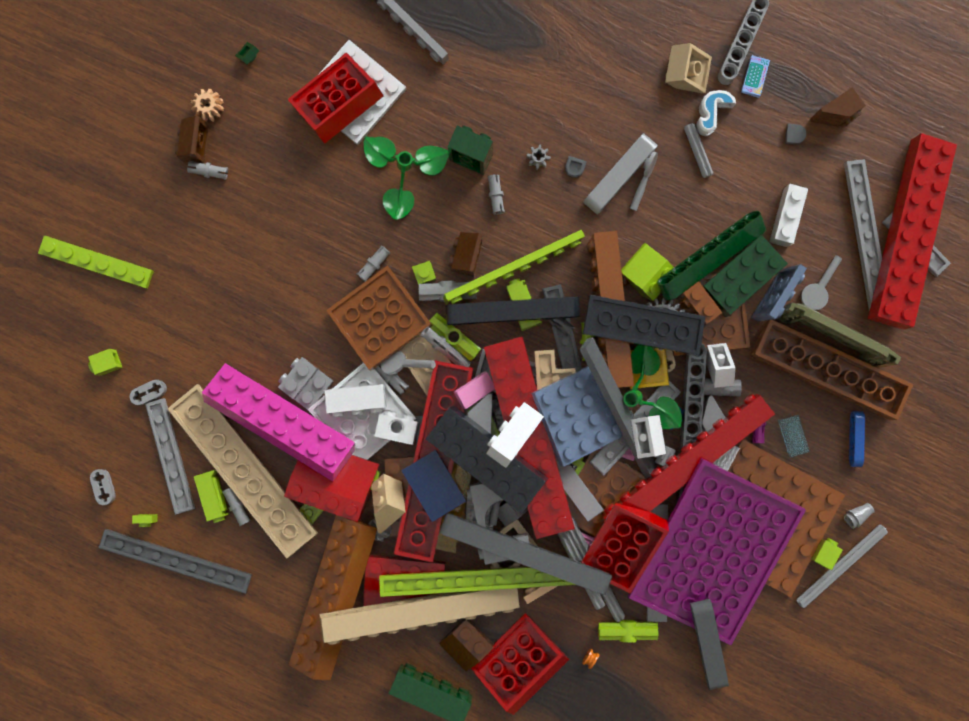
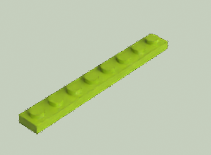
M582 230L577 231L445 293L443 299L446 304L450 302L456 304L463 300L462 297L467 294L469 297L479 293V289L484 286L490 288L496 285V281L501 278L507 280L513 277V273L518 270L524 272L531 268L530 265L535 262L541 264L548 260L547 257L552 254L558 256L565 252L564 249L569 246L571 249L579 246L585 235Z

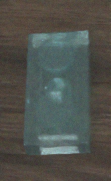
M799 415L778 420L789 457L810 452Z

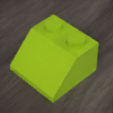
M644 243L621 271L622 275L641 296L654 301L661 293L657 284L658 279L674 267L667 259Z

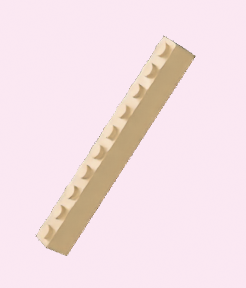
M515 588L438 593L319 614L324 643L337 644L340 640L348 639V641L358 640L360 636L376 637L382 632L393 634L399 632V629L415 630L421 625L431 627L438 625V622L454 623L460 618L470 620L482 614L484 616L495 615V612L499 611L509 613L520 607L518 590Z

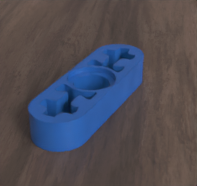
M852 411L850 415L849 464L851 467H862L864 464L865 414L863 411Z

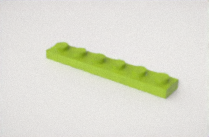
M48 236L43 237L38 254L146 289L149 287L154 272L153 270Z

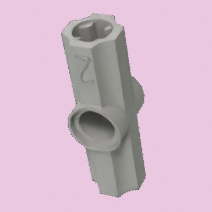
M441 281L432 284H419V301L440 300V302H445L443 299L445 293L469 282ZM467 294L462 299H477V294L470 297Z

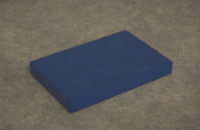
M436 450L401 470L432 522L466 502Z

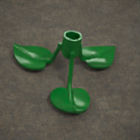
M367 136L364 138V153L371 165L383 168L387 165L388 161L394 162L397 160V167L401 170L399 190L392 188L385 192L383 206L394 220L402 219L411 212L414 206L412 192L403 191L405 171L410 170L412 163H414L416 166L420 165L422 173L429 176L437 175L442 172L449 158L448 150L437 146H424L416 151L415 160L407 151L395 155V144L388 138Z
M638 345L631 353L632 372L641 375L635 386H633V390L625 393L623 397L625 405L628 407H634L638 404L653 406L649 411V416L660 415L662 429L680 428L682 414L678 404L673 399L662 396L657 400L656 404L642 400V393L637 388L643 380L644 374L651 376L659 370L661 361L658 353L652 347Z

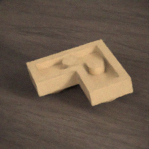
M554 350L535 351L537 390L576 372L575 368L556 369Z

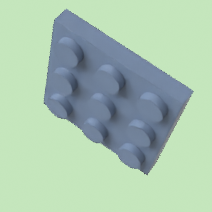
M799 264L780 270L751 318L757 322L779 318L785 310V303L794 296L795 291L793 290L796 285H799L805 278L804 272L807 268Z

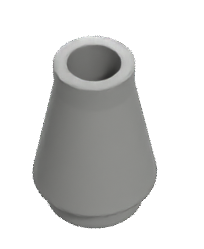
M866 503L847 511L846 515H844V520L851 528H859L875 512L871 504Z

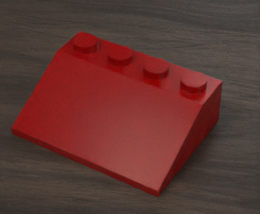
M346 52L292 95L288 101L325 144L384 97L376 82Z
M352 455L335 480L331 481L297 460L284 497L358 522L362 519L380 464Z
M615 503L580 563L611 574L610 584L631 594L669 532L668 520L649 511Z
M370 554L365 571L363 607L433 595L417 594L380 597L379 576L444 572L446 562H428L412 558Z
M525 613L494 644V648L471 669L504 710L514 715L570 659Z

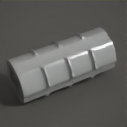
M705 378L704 395L740 396L741 380H734V386L714 388L712 379Z

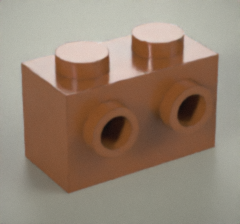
M697 282L680 295L683 305L687 309L689 308L693 314L706 316L704 325L722 313L700 282Z

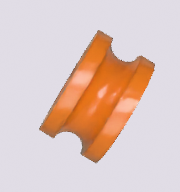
M589 649L583 658L582 664H587L588 668L591 669L595 665L599 653H593V650Z

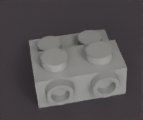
M301 357L300 360L296 358L290 366L292 368L288 375L286 373L283 374L279 379L280 385L278 388L308 410L321 399L325 393L324 390H328L334 381L308 360Z

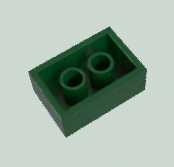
M457 125L447 146L449 161L484 176L493 156V141L491 137L483 133L478 135L467 126L463 125L460 127Z

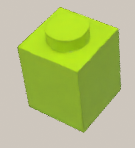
M107 349L88 357L90 361L88 366L94 375L102 376L122 368L117 351L114 349Z
M827 538V540L822 539L811 560L832 570L843 550L837 547L839 543L830 538Z

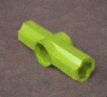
M438 313L430 319V323L433 325L430 328L439 336H443L449 345L470 362L480 352L481 348L453 325H447L446 320ZM456 332L459 334L457 342L449 340L451 333Z
M635 620L598 622L599 640H619L620 642L628 643L637 642V640H658V623L637 622Z

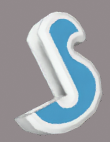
M717 90L711 91L704 96L699 106V113L702 117L696 123V129L699 134L709 136L714 132L717 127V107L733 108L736 104L733 95L727 91Z

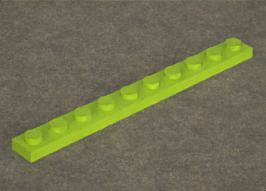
M531 567L379 576L380 597L576 585Z

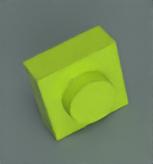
M430 261L412 267L418 285L436 280Z
M138 514L132 516V524L139 523V527H151V523L157 522V514Z

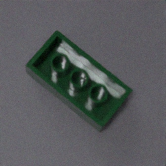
M761 235L711 278L703 288L722 311L724 317H727L788 263Z
M408 663L400 665L389 691L390 695L448 721H464L472 704V695L469 694V690L463 687L457 689L451 686V682L444 679L439 681L434 678L433 674L426 671L421 673L416 670L415 666Z

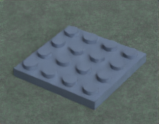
M588 366L531 393L539 413L544 416L542 422L558 462L562 467L623 437Z

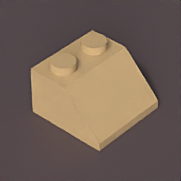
M691 43L673 45L669 56L665 82L676 89L706 93L712 57Z
M385 474L375 480L371 487L376 526L380 534L406 512L402 482Z

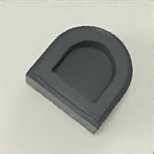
M798 124L786 125L785 144L797 145L806 138V130L803 126Z
M568 156L565 166L566 174L571 178L580 177L583 174L587 161Z

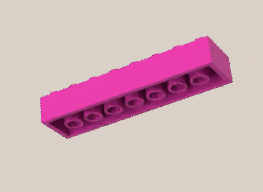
M226 363L202 391L203 400L206 404L331 481L335 480L355 451L354 441Z

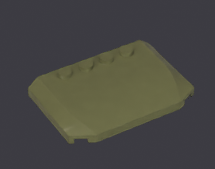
M792 302L785 305L783 314L776 318L787 325L799 322L859 352V360L876 368L897 365L901 359L889 347L800 303Z

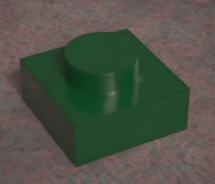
M247 42L235 56L241 62L248 65L255 60L259 50Z

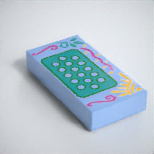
M753 55L750 57L741 93L760 97L770 60Z

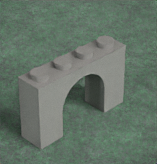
M481 482L469 484L470 489L466 491L468 501H473L474 509H470L472 521H476L477 524L486 527L485 515L492 504L503 499ZM527 533L511 536L529 543ZM478 548L480 560L484 559L485 565L509 560Z

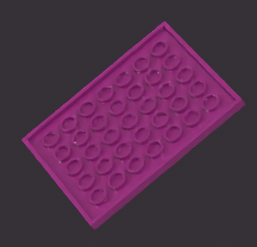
M701 458L668 519L669 532L633 591L631 594L628 593L627 596L631 600L694 629L690 603L710 599L719 639L732 645L806 509Z

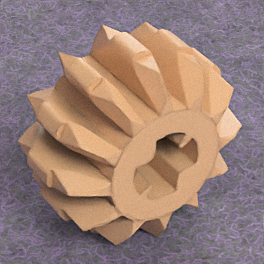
M201 89V95L194 93L197 99L191 100V103L194 105L191 110L196 113L195 116L202 117L204 122L208 118L214 122L215 115L217 117L221 116L218 111H224L223 106H221L224 102L219 98L220 95L217 92L213 93L211 89H208L206 93Z

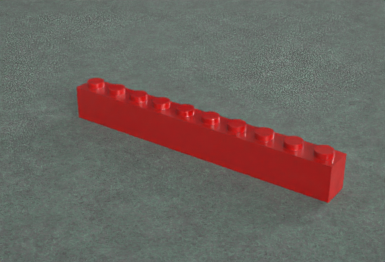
M749 395L743 400L744 404L739 408L737 406L732 408L726 418L723 420L720 418L714 422L712 429L708 432L703 431L696 437L698 440L692 444H686L681 449L682 452L677 456L673 455L668 458L666 465L661 469L657 467L650 473L651 476L648 479L640 480L634 486V490L630 493L627 491L622 494L617 504L649 512L689 482L701 458L711 463L715 462L774 416L775 413L761 395ZM613 503L604 509L602 514L604 519L607 518L613 508Z

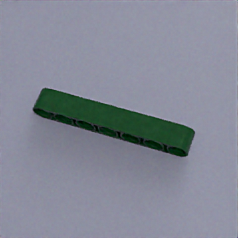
M753 211L746 214L660 277L657 284L665 300L677 298L766 231L761 212Z

